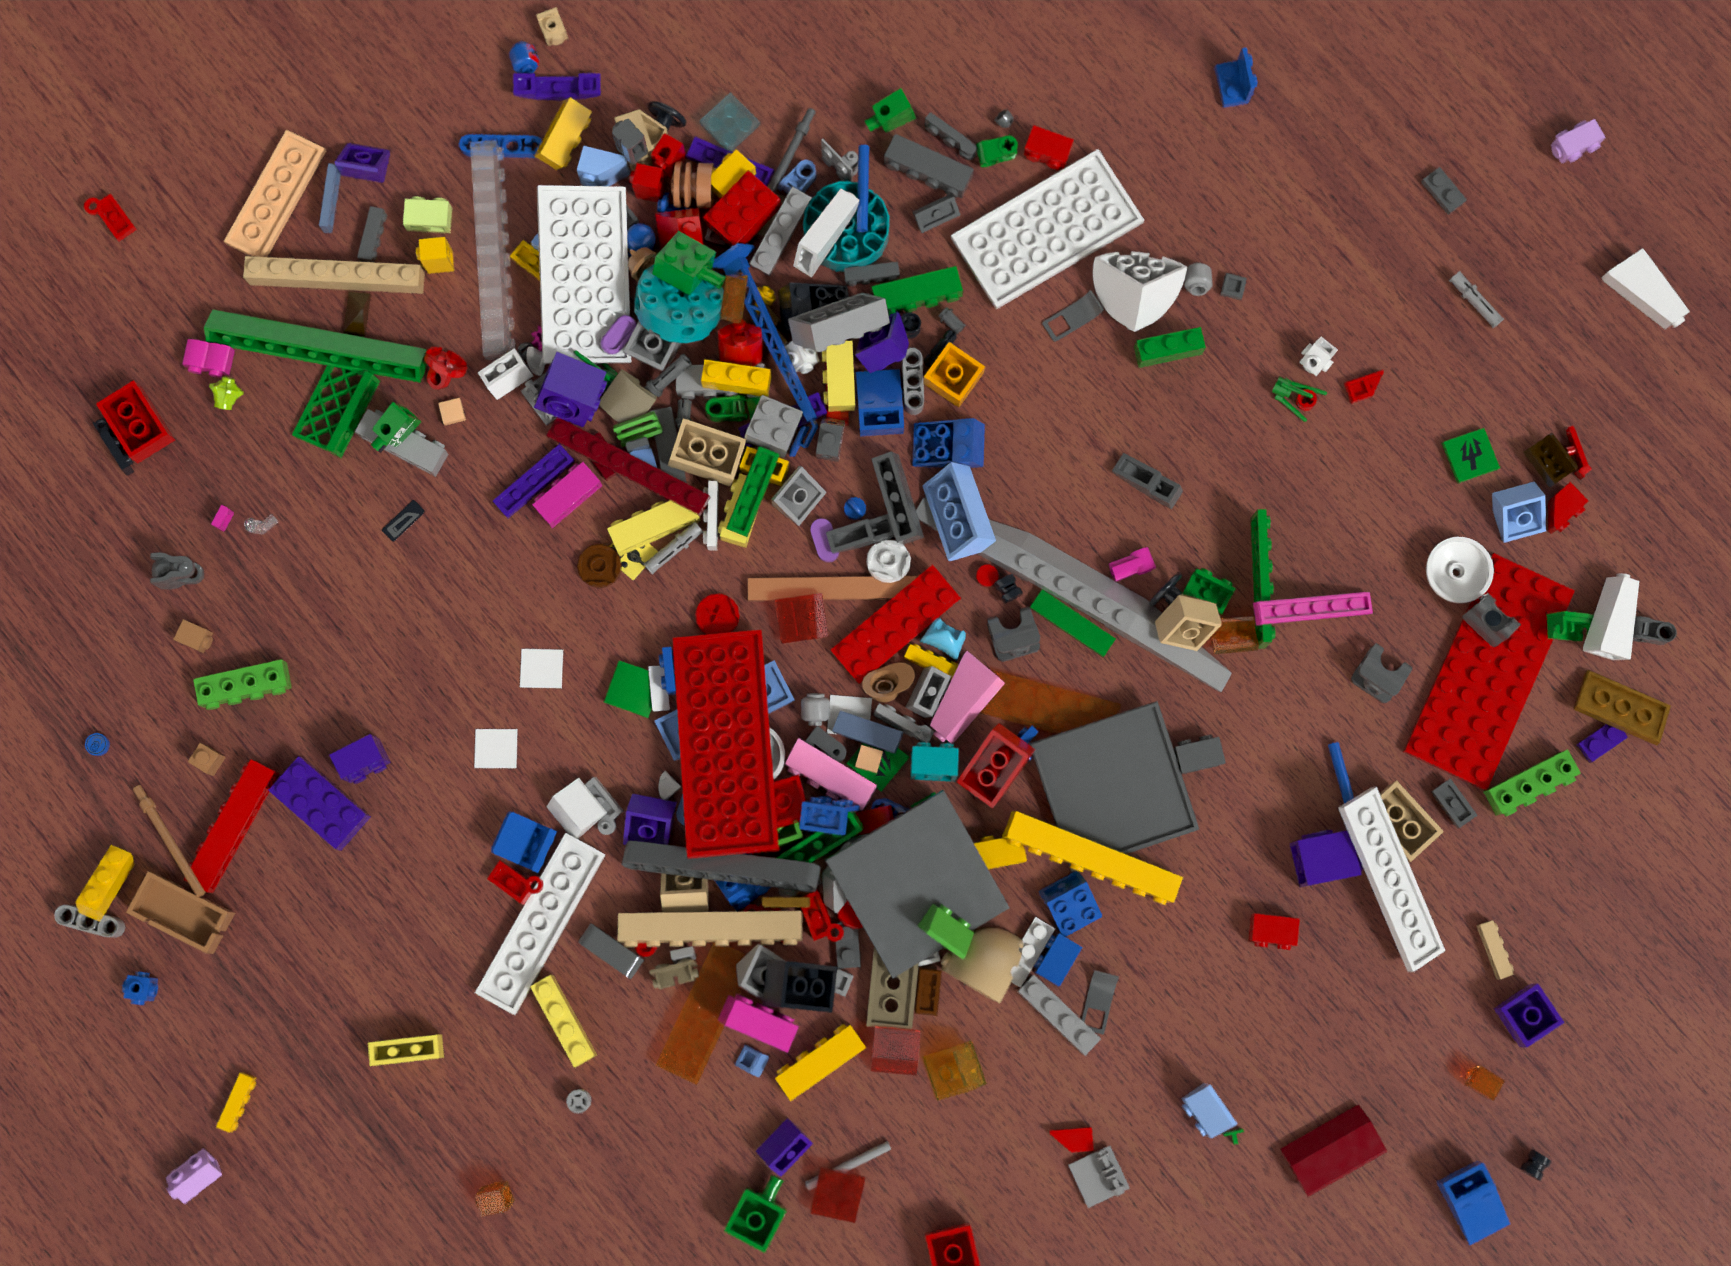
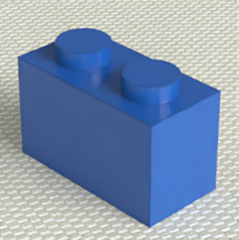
M1058 933L1056 937L1051 935L1045 945L1048 950L1044 957L1042 955L1038 957L1034 964V967L1037 968L1034 973L1053 985L1060 987L1083 947Z

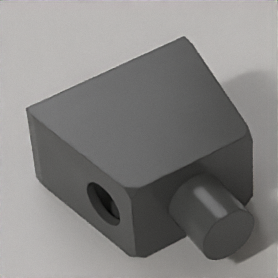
M823 417L816 449L817 459L839 462L845 426L844 420Z

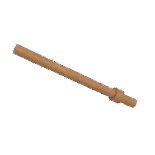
M141 785L134 787L133 791L140 801L139 806L144 813L148 814L197 897L204 895L203 887L157 813L156 805L152 798H148Z

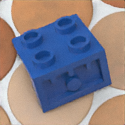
M1247 47L1241 49L1237 61L1215 65L1223 108L1248 104L1251 96L1254 94L1255 87H1257V77L1255 74H1252L1251 70L1253 59L1252 55L1248 54Z
M826 796L811 797L810 801L802 802L799 829L845 835L848 812L859 810L860 805H854L853 800L840 799L839 801L832 800L831 797Z
M1078 871L1038 891L1042 900L1049 908L1061 935L1064 937L1102 917V913L1087 881Z

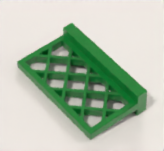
M327 366L292 436L323 449L336 457L342 458L380 380L367 371L360 372L341 368L343 375L333 379L331 373L334 367ZM355 375L362 376L359 383L351 387L349 378ZM345 380L347 389L337 392L335 383ZM331 385L333 394L323 398L321 394L323 388ZM349 393L351 398L349 403L341 406L339 397ZM335 399L338 408L327 412L325 403ZM321 405L323 414L313 417V408ZM340 413L341 419L339 423L331 425L329 416ZM325 418L328 427L317 431L315 422ZM311 424L313 433L307 436L301 435L300 433L304 426ZM329 432L331 438L326 446L321 443L319 436Z

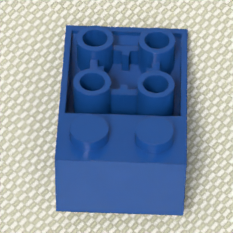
M900 369L878 370L869 373V371L856 372L860 436L904 434Z
M974 418L914 423L913 466L944 468L953 462L970 466V468L984 467L985 424Z
M1475 1161L1436 1181L1469 1245L1510 1225L1496 1186L1483 1162Z

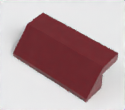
M1358 1104L1284 1146L1280 1151L1293 1170L1296 1181L1307 1197L1385 1154L1387 1149L1371 1120Z

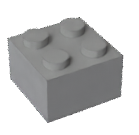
M762 395L744 437L746 443L766 448L785 458L803 411Z

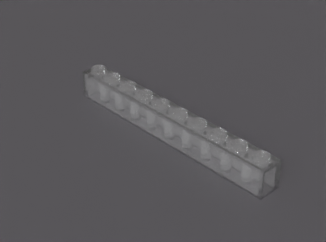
M491 140L470 142L482 349L486 360H496L515 348L516 350L515 339L511 338V330H514V319L510 317L509 309H513L512 296L508 295V288L512 287L511 275L507 274V266H510V255L506 253L505 246L509 245L508 232L504 230V224L508 223L507 211H503V203H506V191L502 189V182L505 181V172L500 164V161L504 160L503 148L499 147L497 141Z

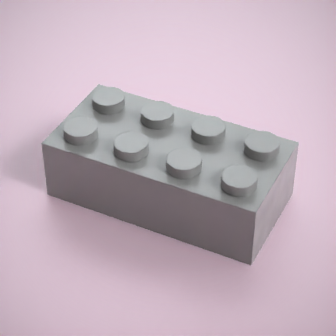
M859 293L788 319L793 344L802 346L804 349H812L814 352L825 351L827 346L844 344L845 340L849 338L863 337L864 333L868 331L876 332L881 330L882 326L890 324L885 298L866 293Z

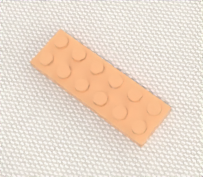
M286 130L224 242L249 256L268 257L326 153L325 148Z

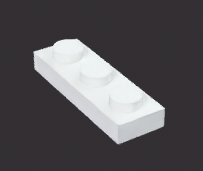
M708 481V487H704V493L711 497L708 502V509H704V522H708L707 531H703V544H707L708 550H717L719 490L717 481Z
M1037 917L1034 918L1022 938L1024 945L1022 948L1019 947L1018 950L1022 953L1019 965L1017 967L1014 966L1010 972L1013 977L1011 982L1018 987L1023 985L1055 928Z

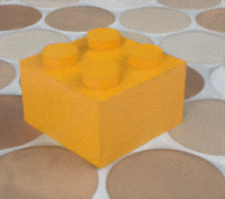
M949 342L925 374L923 383L959 408L984 374L985 366Z

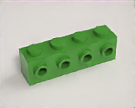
M282 659L193 679L198 705L206 708V710L220 708L219 704L228 703V705L240 704L242 699L250 698V700L262 699L264 694L281 695L286 693L287 689L292 688L287 662Z
M1567 749L1493 786L1483 793L1495 815L1504 814L1507 817L1517 812V806L1523 804L1526 807L1536 802V796L1543 793L1545 797L1557 791L1555 787L1561 783L1563 786H1567L1575 782V776L1581 774Z

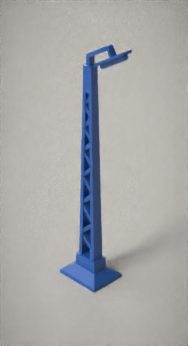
M737 243L714 259L712 268L723 269L727 278H731L756 327L762 329V338L801 411H803L807 422H811L813 426L804 443L802 442L810 427H801L789 451V456L795 457L800 446L808 448L818 429V424L815 420L817 416L748 269L750 265L746 256L755 249V246ZM743 273L747 283L741 282L738 275ZM743 286L749 287L748 295ZM753 299H755L758 306L752 304ZM756 310L761 311L760 318H759V316H758Z

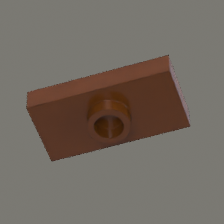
M919 968L914 1014L938 1015L942 970Z

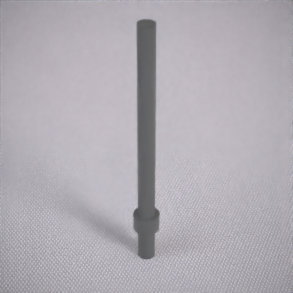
M811 108L807 109L802 121L798 122L795 128L796 133L768 186L774 193L803 136H806L810 129L809 125L816 113Z

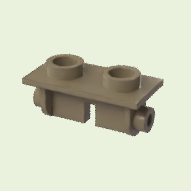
M690 958L680 959L677 961V964L673 965L660 964L654 970L649 971L656 978L653 979L654 988L659 989L675 986L674 977L678 978L679 984L695 981V978L699 977L697 968L693 969L698 967V964Z

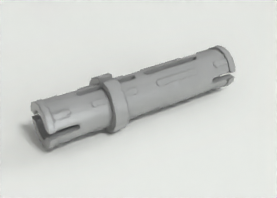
M1461 271L1449 280L1463 294L1461 297L1463 299L1466 298L1493 329L1504 320L1477 291V286L1475 284L1472 285Z
M694 521L682 533H677L675 535L676 538L643 564L653 575L654 572L683 548L687 549L689 547L688 544L703 533V531Z

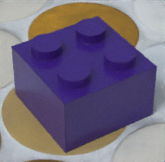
M371 734L330 754L340 778L349 783L354 782V784L367 779L366 775L372 772L377 774L387 768L386 765L391 763L380 739Z
M1538 983L1529 984L1493 1008L1517 1045L1522 1048L1529 1047L1565 1023Z

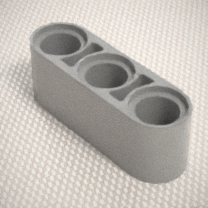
M916 348L907 349L906 357L902 360L904 407L907 413L917 415L924 407L922 354ZM914 356L918 359V362L909 364L906 359ZM914 377L918 379L919 383L913 386L907 380ZM911 399H917L920 405L912 407L908 402Z
M59 906L54 914L56 922L60 925L103 937L117 938L125 931V924L122 919L104 914L100 922L94 919L93 925L88 927L86 924L88 917L80 914L77 906ZM67 910L72 912V917L69 921H66L64 917ZM113 921L115 923V930L110 933L108 925Z

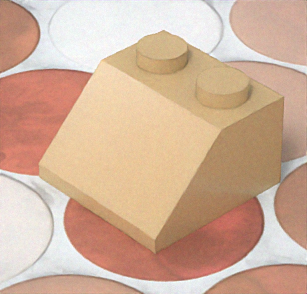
M661 873L660 895L663 913L708 912V879Z

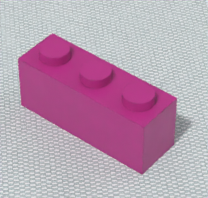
M584 462L580 465L578 463L573 465L568 470L569 474L563 479H557L553 482L552 488L547 493L542 492L535 498V503L532 504L533 507L551 528H554L602 487L600 480Z

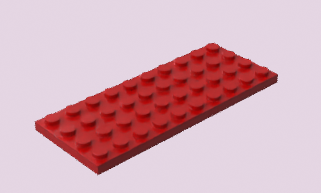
M1495 553L1490 556L1494 568L1493 579L1490 587L1484 594L1489 593L1496 600V606L1505 615L1514 617L1521 625L1508 639L1501 642L1498 646L1492 647L1462 619L1403 751L1407 755L1484 791L1490 785L1554 640L1548 639L1547 614L1566 611L1575 592L1571 588ZM1479 598L1469 603L1466 612L1480 602Z
M762 630L672 638L687 858L778 851L779 840Z

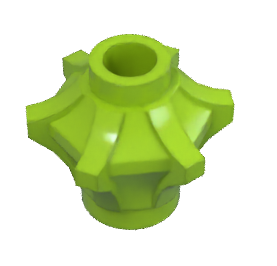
M222 376L221 380L209 385L214 395V407L232 410L235 401L244 393L242 389L237 387L235 379Z

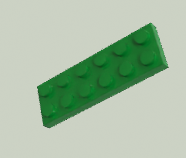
M1257 509L1250 518L1254 603L1270 601V595H1273L1274 591L1273 582H1270L1269 573H1272L1273 564L1268 556V551H1271L1272 541L1271 538H1268L1267 529H1270L1271 519L1270 516H1267V509ZM1254 613L1256 649H1265L1272 643V639H1275V626L1271 624L1256 625Z

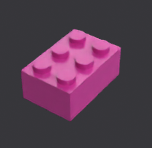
M736 994L735 997L728 996L719 1016V1022L788 1052L799 1027L793 1024V1018L780 1012L774 1015L772 1014L774 1010L760 1003L753 1006V1001L739 994Z

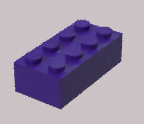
M300 756L268 790L336 850L342 851L371 818L365 810L305 758Z

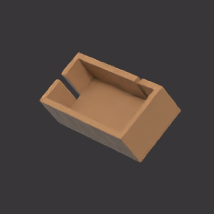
M147 872L126 911L129 915L143 922H149V925L208 954L215 953L224 936L220 932L227 930L235 915V912L203 896L197 897L193 891L154 872Z

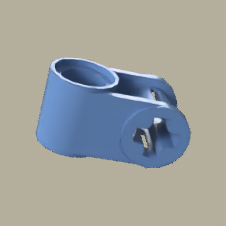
M809 160L799 162L782 179L777 189L783 190L788 194L791 188L794 187L805 193L816 180L817 174L813 162ZM805 169L812 171L809 176L801 175V172Z

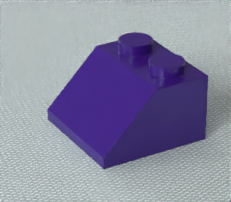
M898 311L889 315L890 324L882 326V329L876 332L868 331L859 339L855 356L869 373L883 370L887 365L893 362H900L906 357L909 342Z
M632 794L626 811L623 845H626L628 841L669 845L675 818L676 802Z

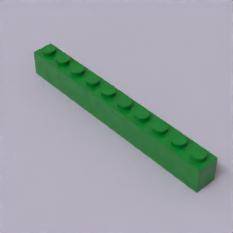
M212 310L204 325L206 342L222 344L246 351L360 372L367 371L371 374L419 383L427 368L424 360L427 349L218 310Z

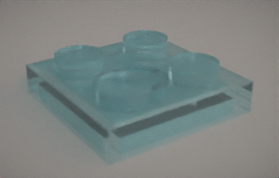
M731 92L699 121L700 125L724 149L731 152L761 125L760 121Z

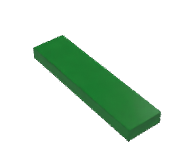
M760 446L758 447L727 525V530L748 537L780 454Z
M1043 589L1030 606L1032 611L1102 658H1104L1116 638Z

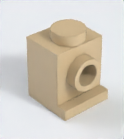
M557 8L536 15L548 46L559 45L568 39Z

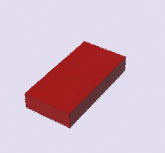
M891 805L857 812L856 815L865 828L854 836L871 833L893 820Z

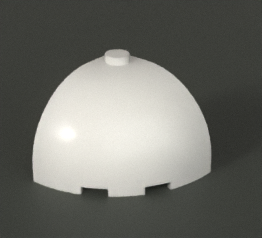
M1131 251V255L1119 256V252H1113L1095 257L1093 281L1098 298L1105 310L1115 320L1135 332L1154 323L1170 308L1182 288L1187 266L1166 257H1162V260L1149 257L1150 253Z

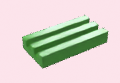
M654 411L619 423L613 427L614 432L617 433L618 440L621 441L622 447L626 446V442L643 437L649 438L663 433V428ZM651 419L653 420V422H650V423H647V424H644V425H639V426H637V427H635V428H633V429H630V430H628V431H625V432H622V431H621V430H624V429H626V428L635 426V425H637V424L646 422V421H648V420H651Z

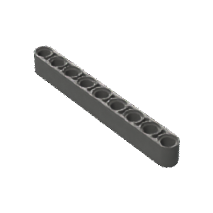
M628 841L626 843L621 862L624 867L632 870L806 892L816 891L820 867L813 863L743 854L688 859L686 847Z

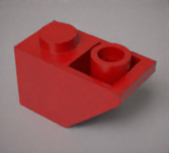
M1571 482L1548 500V532L1550 534L1557 530L1562 532L1570 525L1568 520L1572 516L1577 518L1586 510L1583 506L1589 500Z

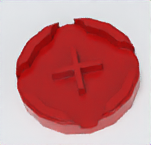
M716 593L710 594L700 601L695 617L700 630L708 635L733 632L738 626L740 614L739 608L733 599L724 594Z

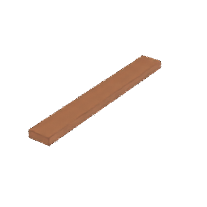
M873 576L748 578V601L892 599L918 576H905L901 580L892 583L881 582Z

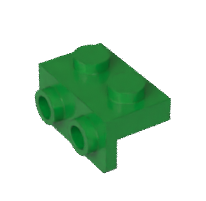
M1196 568L1182 594L1215 603L1219 615H1222L1236 588L1232 587L1233 584L1226 579L1221 578L1219 580L1213 577V573L1204 568L1199 570Z

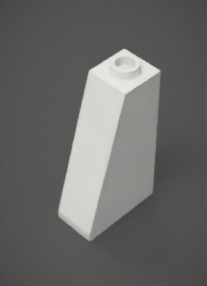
M843 189L838 191L799 242L793 264L794 267L812 278L856 213L859 199Z
M1641 249L1609 270L1601 278L1607 285L1664 329L1671 325L1674 328L1685 321L1684 316L1690 312L1644 249Z
M1622 573L1617 574L1616 577L1606 578L1583 646L1584 652L1610 660H1631L1639 581L1631 579L1628 574Z

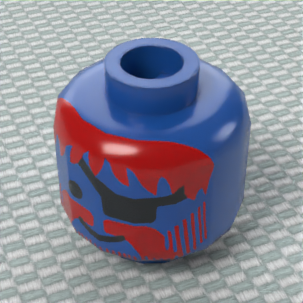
M523 41L516 43L511 48L509 58L513 70L516 73H534L540 65L536 48L532 44Z

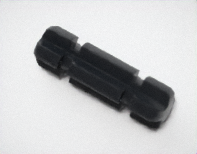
M947 330L943 338L930 351L931 354L924 358V364L930 368L949 342L953 344L957 339V335L953 331Z

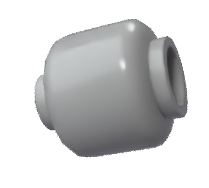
M1196 262L1187 267L1184 287L1192 295H1204L1213 285L1212 270L1208 265Z
M807 693V697L802 698L801 718L804 721H808V725L821 726L822 721L829 719L830 701L824 697L823 693Z

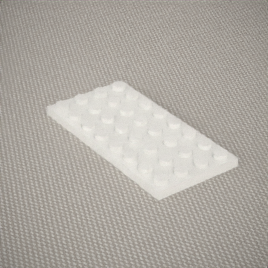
M1097 149L952 234L951 239L994 307L998 309L1141 225L1144 219Z
M538 185L537 209L543 364H551L556 352L584 362L574 354L575 350L593 363H631V356L623 353L626 345L620 352L614 355L606 354L600 346L601 338L613 323L621 316H630L626 187Z

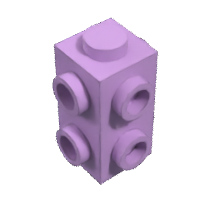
M1595 119L1588 123L1584 120L1574 126L1575 129L1569 132L1566 129L1555 136L1556 139L1551 144L1552 153L1560 160L1561 164L1568 160L1570 163L1574 162L1582 156V153L1586 151L1592 153L1601 147L1600 143L1605 139V136Z
M205 1149L191 1156L189 1160L166 1177L169 1186L167 1191L173 1199L178 1198L185 1204L208 1185L216 1181L222 1175L217 1160Z

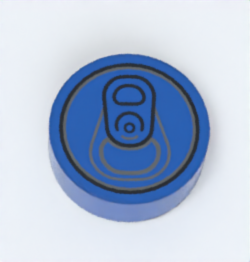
M100 733L91 734L85 741L87 752L94 756L106 754L110 747L109 739Z

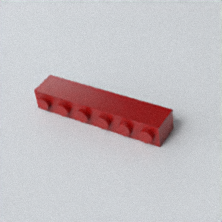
M251 759L242 767V776L238 782L232 785L228 801L221 805L218 814H220L218 819L209 826L205 842L200 843L196 850L197 856L194 862L189 863L205 892L214 893L267 798L268 790L273 786L280 774Z

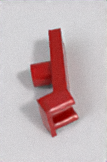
M1574 425L1565 429L1570 446L1564 447V449L1570 456H1575L1579 470L1574 474L1581 480L1592 468L1587 462Z

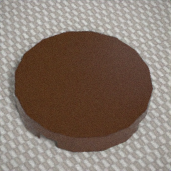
M591 545L579 556L577 563L578 574L591 587H609L616 582L621 574V558L609 545Z

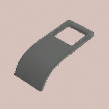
M1090 290L1080 300L1043 321L1042 324L1052 340L1057 342L1093 320L1104 309ZM1062 315L1070 330L1056 337L1048 323Z
M1096 970L1090 982L1082 1021L1085 1023L1088 1008L1104 1011L1105 1017L1102 1029L1089 1027L1094 1033L1104 1034L1119 976Z

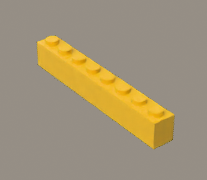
M1017 811L1011 812L1002 836L1008 839L1007 844L1018 848L1021 845L1029 848L1028 852L1038 856L1044 853L1050 856V861L1062 864L1064 861L1071 864V869L1081 873L1083 870L1092 872L1091 877L1101 881L1107 878L1112 880V885L1122 889L1125 886L1133 889L1132 893L1142 897L1148 894L1154 897V902L1166 905L1167 902L1174 903L1183 879L1179 875Z

